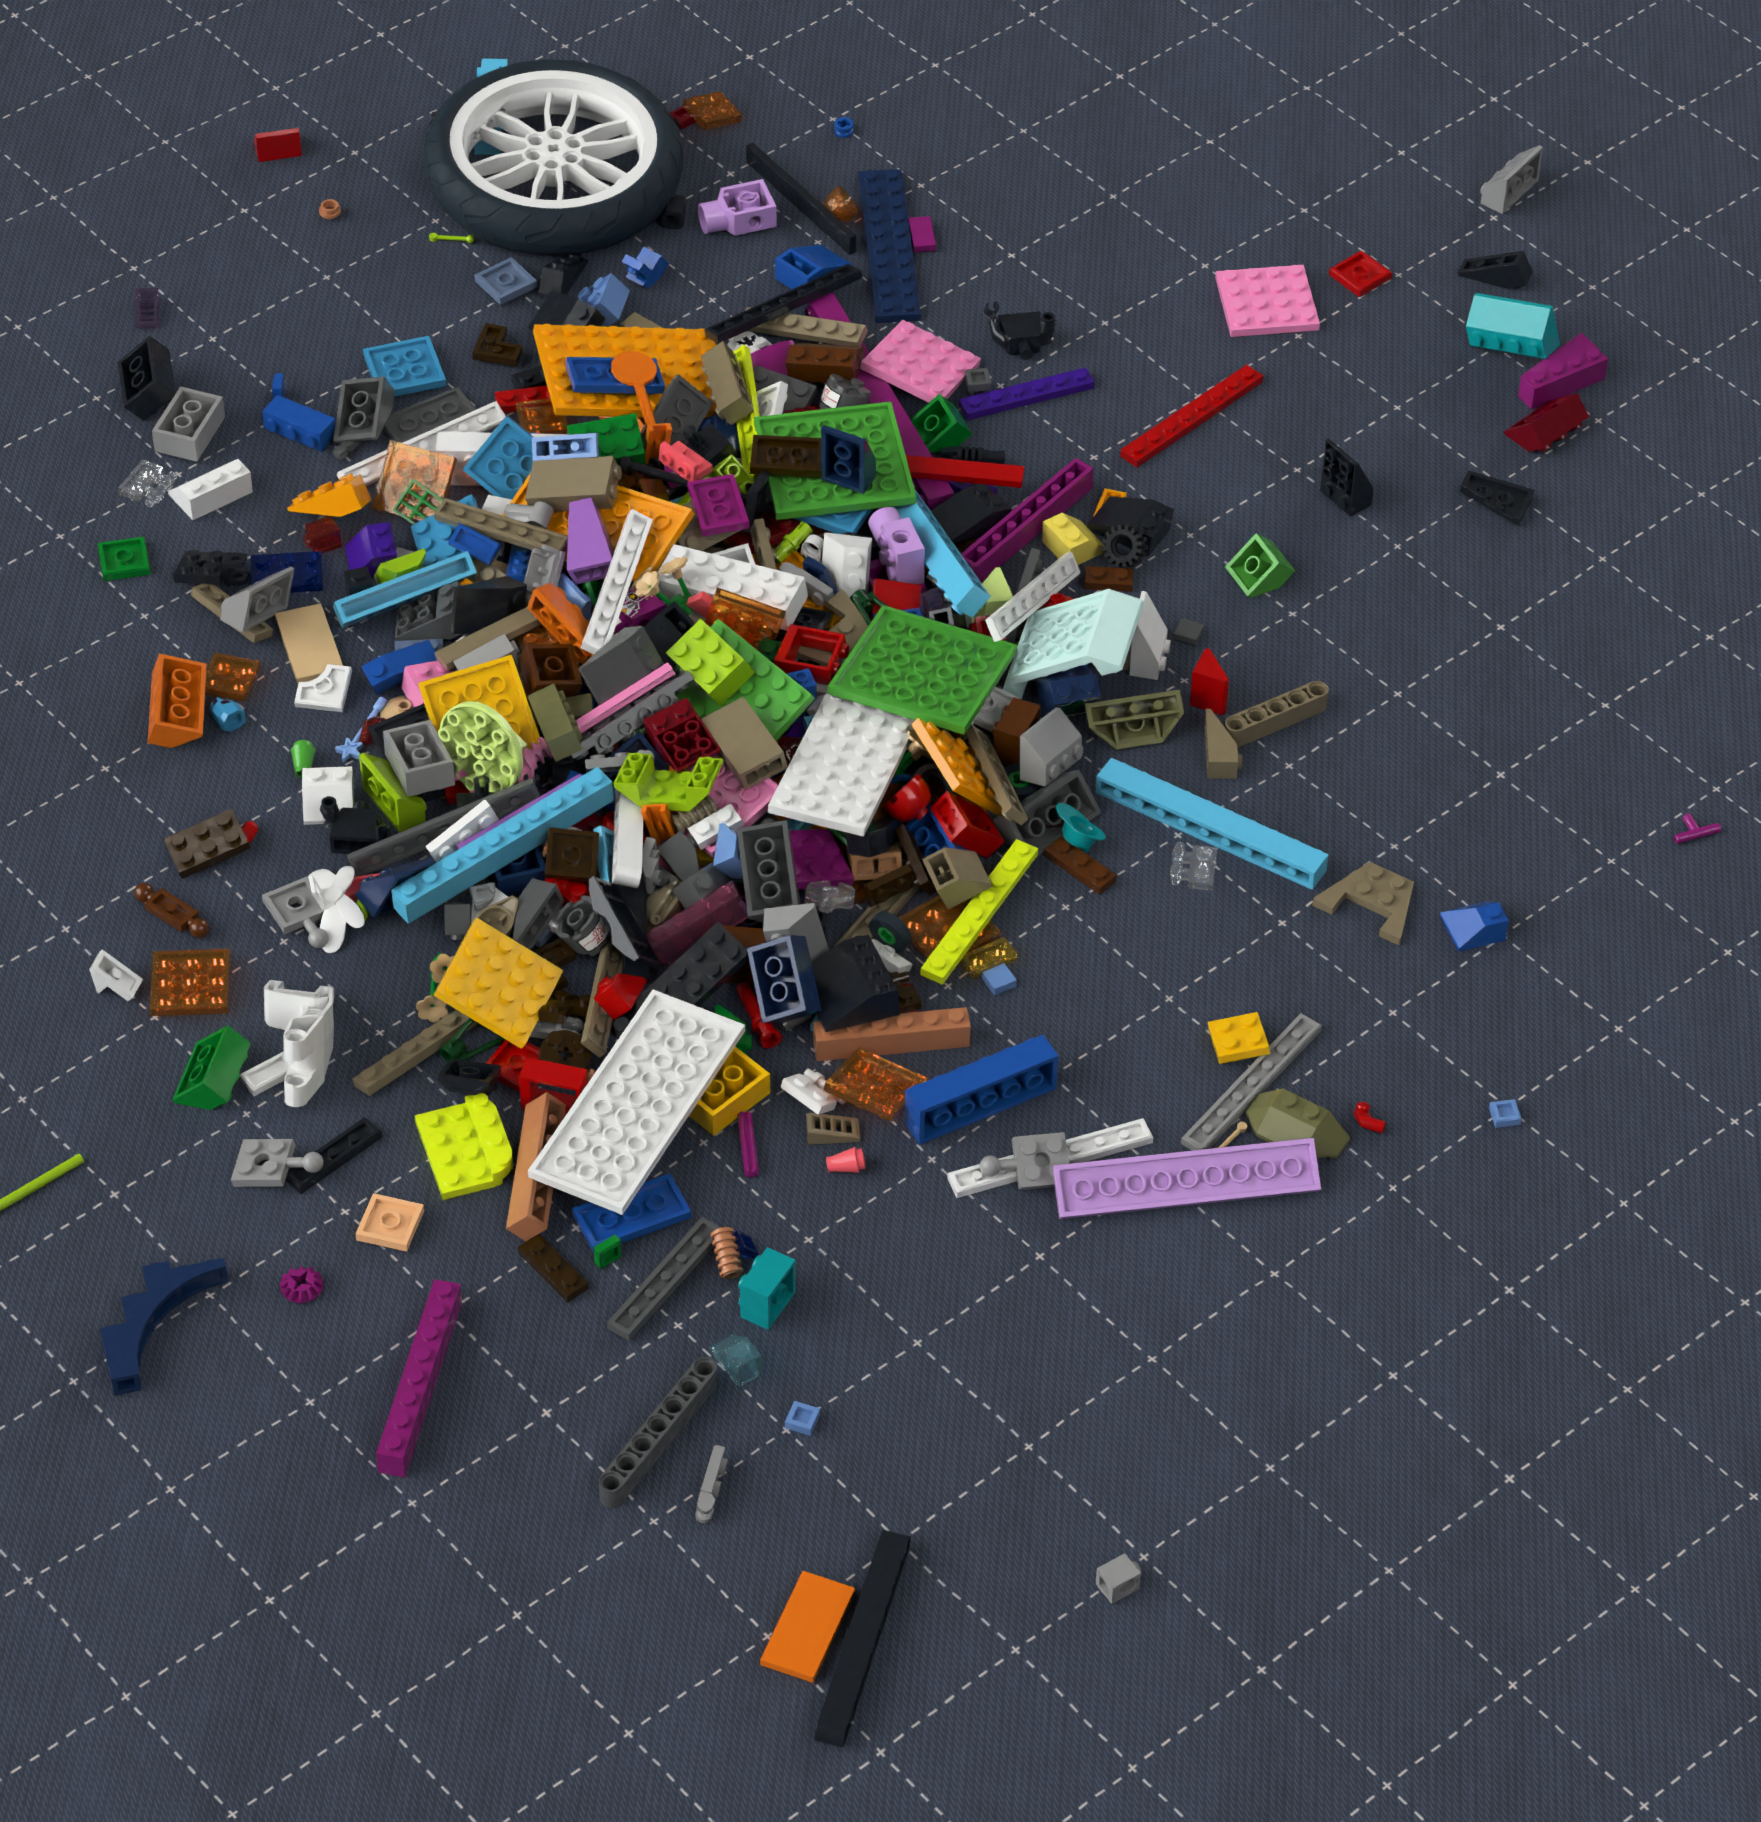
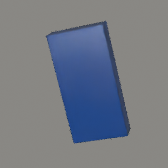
M459 523L448 542L450 546L461 552L468 551L470 557L489 567L502 547L499 543Z

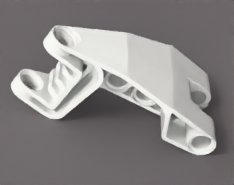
M269 980L264 986L265 1022L270 1027L285 1030L283 1036L284 1059L290 1063L284 1077L285 1103L288 1106L301 1107L306 1105L325 1080L333 1049L334 987L319 986L315 992L284 989L283 981Z

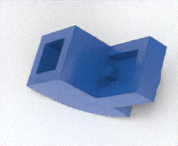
M646 247L642 248L636 259L626 254L622 260L628 267L626 278L646 288L651 287L661 278L669 264L661 255Z

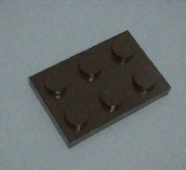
M753 435L750 474H760L761 471L771 473L770 475L821 477V438Z
M232 808L164 838L182 879L251 848Z

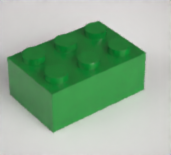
M636 413L567 425L568 435L598 433L599 457L613 456L617 465L620 466L623 456H631L633 462L646 465Z

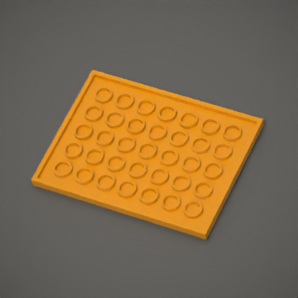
M534 324L533 328L536 346L555 415L616 417L636 413L637 417H643L636 393L604 394L573 392L565 366L566 357L614 358L616 355L627 351H636L646 354L650 358H656L665 384L664 392L674 376L679 374L714 402L711 398L712 390L706 383L708 377L702 370L703 361L701 355L715 347L716 344L705 337V329L703 328L670 329L660 327L640 328L637 326H574L570 324ZM647 394L652 412L663 394ZM715 403L712 404L705 418L717 415L715 411L717 405Z

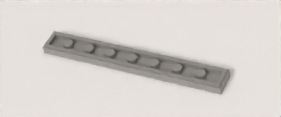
M1300 1013L1269 1046L1270 1054L1259 1056L1188 1130L1181 1138V1144L1192 1151L1210 1149L1249 1108L1257 1095L1263 1093L1321 1032L1322 1025Z

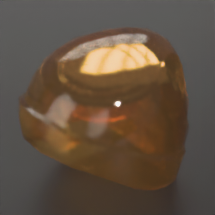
M841 185L835 187L827 195L823 206L842 223L851 221L858 214L853 200Z

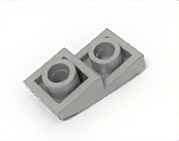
M646 837L642 851L643 877L647 893L652 894L655 886L659 885L662 879V870H659L658 864L660 850H657L656 839Z

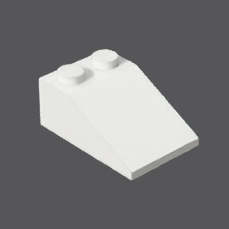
M1142 591L1140 599L1144 602L1132 639L1129 675L1158 680L1160 671L1165 670L1167 657H1164V654H1169L1171 640H1167L1168 629L1148 593Z

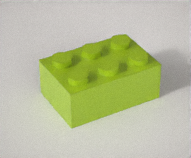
M701 618L666 652L681 670L690 672L693 681L720 707L755 673L749 664Z

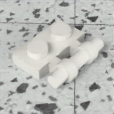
M809 1068L805 1070L803 1075L799 1073L784 1078L781 1084L783 1090L818 1115L834 1110L837 1102L843 1105L848 1099V1096L842 1092L839 1086L836 1084L831 1085L825 1080V1076Z

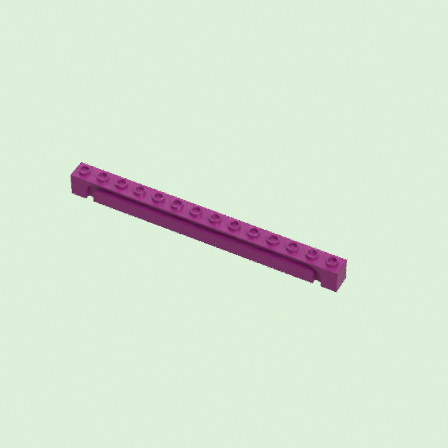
M833 292L807 303V307L804 309L805 316L851 323ZM862 342L860 347H864L865 349L862 358L863 360L869 354V351L866 348L865 344ZM860 369L858 379L864 382L863 387L871 391L868 404L892 402L905 455L932 457L888 382ZM912 478L915 490L930 511L954 496V491L948 481Z

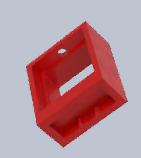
M790 624L774 662L786 674L809 668L816 683L829 685L840 669L843 660L848 657L849 645L846 643L845 634ZM800 646L833 652L827 667L794 661Z
M946 791L931 807V810L952 843L989 858L1005 842L985 808Z
M526 1057L519 1075L521 1110H525L526 1104L547 1092L566 1105L565 1117L589 1083L587 1069ZM538 1083L575 1090L576 1096L540 1089Z

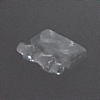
M142 459L118 487L119 495L138 502L144 496L148 497L145 504L148 507H153L155 503H159L162 500L164 492L172 488L177 475L173 471L165 475L163 474L162 466ZM155 483L159 484L156 488L152 487Z
M1177 842L1171 855L1173 865L1170 866L1169 870L1171 883L1179 885L1181 880L1188 881V888L1213 891L1218 848L1193 845L1192 852H1186L1185 844ZM1183 864H1190V869L1184 868Z

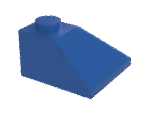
M1485 901L1440 912V917L1459 952L1506 941L1509 920L1499 902Z

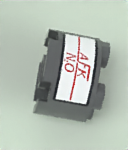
M831 374L826 382L819 407L820 409L868 404L871 391L863 387L864 382L859 379L851 378V381L837 374Z
M581 896L582 900L574 904L570 901L561 909L556 918L558 928L555 930V933L577 954L594 956L601 951L602 945L608 940L611 933L603 921V916L593 910L591 897Z

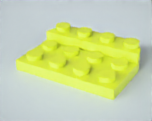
M486 1094L465 1096V1103L415 1115V1123L443 1200L503 1184V1179L513 1169L510 1143L497 1108L488 1099Z

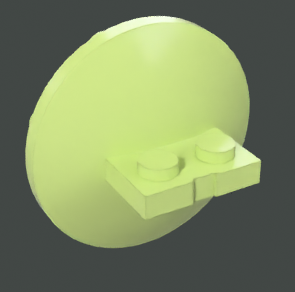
M475 701L459 703L444 715L438 735L453 761L455 776L465 784L468 790L474 791L473 780L477 776L480 787L483 785L484 776L490 779L489 792H499L516 785L523 769L522 752L528 744L514 732L502 715L493 708ZM464 770L468 775L460 778L457 773Z

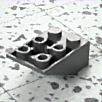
M456 581L446 584L430 594H424L419 599L405 603L397 608L395 639L397 641L452 639L461 635L450 633L454 587L462 586L460 582Z

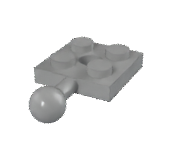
M308 877L262 895L264 905L284 934L305 927L309 933L308 941L311 946L323 948L328 943L329 937L324 929L317 928L314 923L322 919L324 910L320 908L311 892ZM294 903H298V904H300L301 906L294 908V907H291L290 905H292V904H294Z
M1065 1132L1013 1137L1011 1141L1014 1159L999 1160L995 1156L989 1155L980 1162L981 1172L989 1177L997 1175L1000 1170L1016 1169L1019 1190L1055 1187L1053 1165L1069 1164ZM1038 1155L1045 1156L1048 1159V1166L1039 1167L1035 1162V1157Z
M243 1139L231 1182L234 1187L284 1186L289 1168L304 1167L306 1171L316 1173L322 1169L324 1161L317 1152H309L304 1157H292L296 1146L293 1139ZM268 1160L263 1165H258L261 1161Z

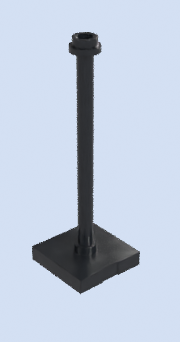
M623 456L620 462L621 470L626 474L631 470L687 487V482H689L678 474L633 462L631 456ZM761 471L748 493H740L749 520V529L741 530L742 532L750 534L754 520L760 519L763 514L771 474L769 472Z

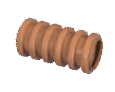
M730 1227L718 1228L710 1234L711 1238L714 1239L712 1244L716 1247L714 1253L718 1255L716 1256V1261L719 1262L718 1269L721 1270L719 1275L724 1279L736 1278L743 1273V1268L740 1267L742 1262L738 1259L740 1254L736 1251L738 1245L734 1243L736 1242V1237L733 1236L734 1229Z

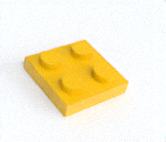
M1258 1012L1208 1022V1030L1219 1064L1270 1054L1269 1044Z

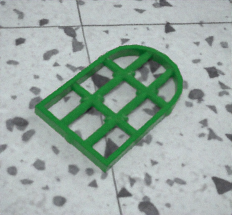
M412 479L392 510L414 525L416 524L412 521L414 515H419L423 519L427 518V516L418 511L422 504L427 505L434 511L438 508L425 500L429 493L441 502L443 499L415 479ZM414 483L426 490L423 496H419L411 490ZM408 493L420 500L416 507H412L404 501ZM401 503L413 511L409 518L397 510Z

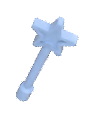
M384 697L378 698L373 706V711L352 742L349 738H346L345 745L335 747L336 753L342 754L343 762H346L351 757L359 759L360 753L358 751L363 748L362 742L359 741L377 714L387 704V700Z

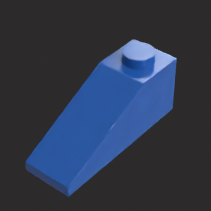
M426 640L384 654L361 667L376 695L403 681L405 666L437 661L435 657L436 651L430 640Z

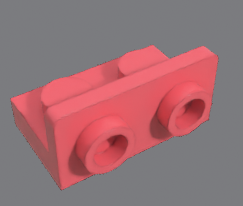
M664 441L660 444L659 461L687 481L700 480L712 472L713 464L682 442L678 441L673 445H669Z

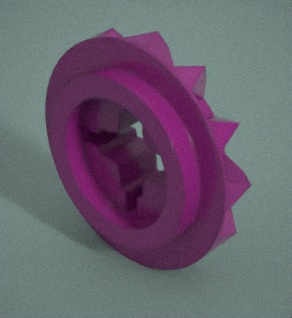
M301 1265L299 1269L294 1270L290 1268L287 1274H282L280 1291L291 1302H309L318 1297L323 1289L320 1272H315L312 1266L307 1269ZM303 1279H306V1284H301L297 1287L296 1281L301 1282Z

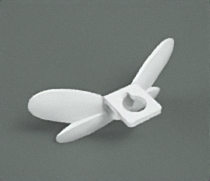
M352 866L342 867L336 875L327 869H319L308 876L311 892L320 908L324 910L320 928L324 929L329 937L328 943L322 948L327 953H334L340 949L346 933V923L354 928H360L365 923L364 915L358 905L344 894L354 880L355 871Z

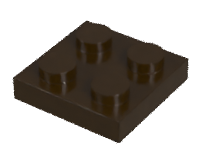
M549 827L544 878L589 882L592 876L596 877L599 832Z

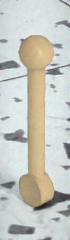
M1239 1122L1237 1129L1218 1148L1227 1147L1240 1133L1246 1132L1247 1124Z

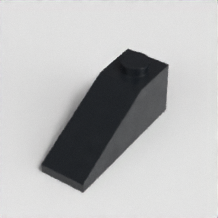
M1524 251L1464 259L1457 273L1460 277L1503 288H1520L1527 285L1533 271Z
M888 815L872 820L864 837L846 832L847 853L870 858L887 852L896 843V840L899 839L895 829L901 826V822Z

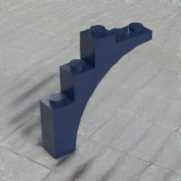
M224 1258L210 1259L205 1262L183 1265L173 1269L170 1268L169 1261L142 1266L147 1292L121 1297L126 1323L100 1328L114 1396L141 1390L140 1367L142 1354L149 1337L159 1322L173 1308L189 1297L208 1288L228 1282Z

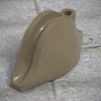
M680 880L673 881L655 890L646 899L648 937L670 927L681 916L683 905L672 891V889L682 883Z
M513 895L483 909L477 915V918L509 936L514 927L519 899Z

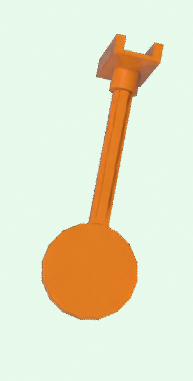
M622 352L612 360L611 372L618 381L635 388L647 427L643 448L645 464H648L649 459L659 457L660 444L665 441L670 445L672 427L671 423L656 424L644 386L652 382L656 377L657 366L648 355L640 352Z
M669 766L668 771H674L673 768ZM667 804L642 806V817L651 838L656 839L657 846H660L661 840H668L678 833L671 819V811L668 809Z

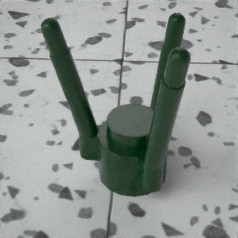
M864 589L857 590L850 596L851 601L859 610L868 626L872 622L867 614L873 609L872 603L874 602L880 607L883 605L887 606L873 592L867 594Z
M469 1018L455 1036L446 1042L439 1051L447 1062L451 1058L467 1060L503 1042L504 1038L500 1037L465 1054L467 1047L460 1038L474 1022L473 1019Z

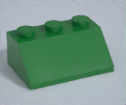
M229 1025L196 1042L172 1101L176 1104L208 1110L227 1104L232 1097V1088L240 1077L239 1071L241 1066L248 1058L247 1052L251 1043Z

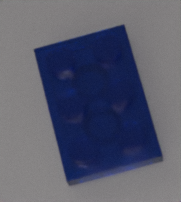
M322 551L250 555L251 585L272 574L293 567L294 574L290 593L323 591Z

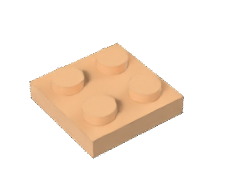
M373 1193L357 1229L356 1240L407 1252L424 1213V1205Z

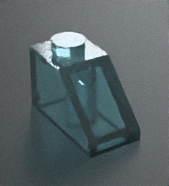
M731 1335L709 1347L711 1353L738 1387L762 1375L761 1354L747 1337Z

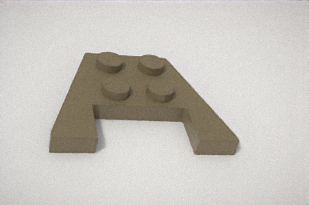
M841 589L827 602V608L843 619L829 631L845 634L850 654L868 628V625L846 592ZM800 646L797 656L798 659L803 661L812 660L820 663V666L827 667L833 652Z
M1368 862L1315 896L1312 906L1332 915L1344 899L1352 901L1387 917L1388 919L1379 930V937L1400 945L1414 881L1372 862Z

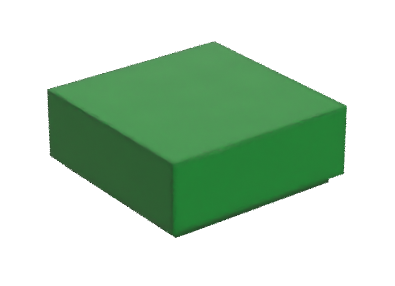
M616 1234L594 1247V1264L599 1269L606 1267L622 1256L621 1240Z

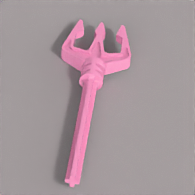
M667 662L577 719L576 722L581 734L676 675L671 665ZM538 738V745L532 742V748L530 750L525 748L522 752L523 769L518 783L524 781L523 777L525 774H528L529 779L533 778L534 770L538 768V761L544 764V757L554 758L545 738ZM464 770L457 773L460 778L468 775ZM454 775V781L456 782L459 779Z

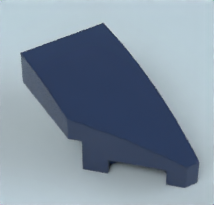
M808 556L803 561V570L831 587L834 595H836L838 591L828 569L820 562Z

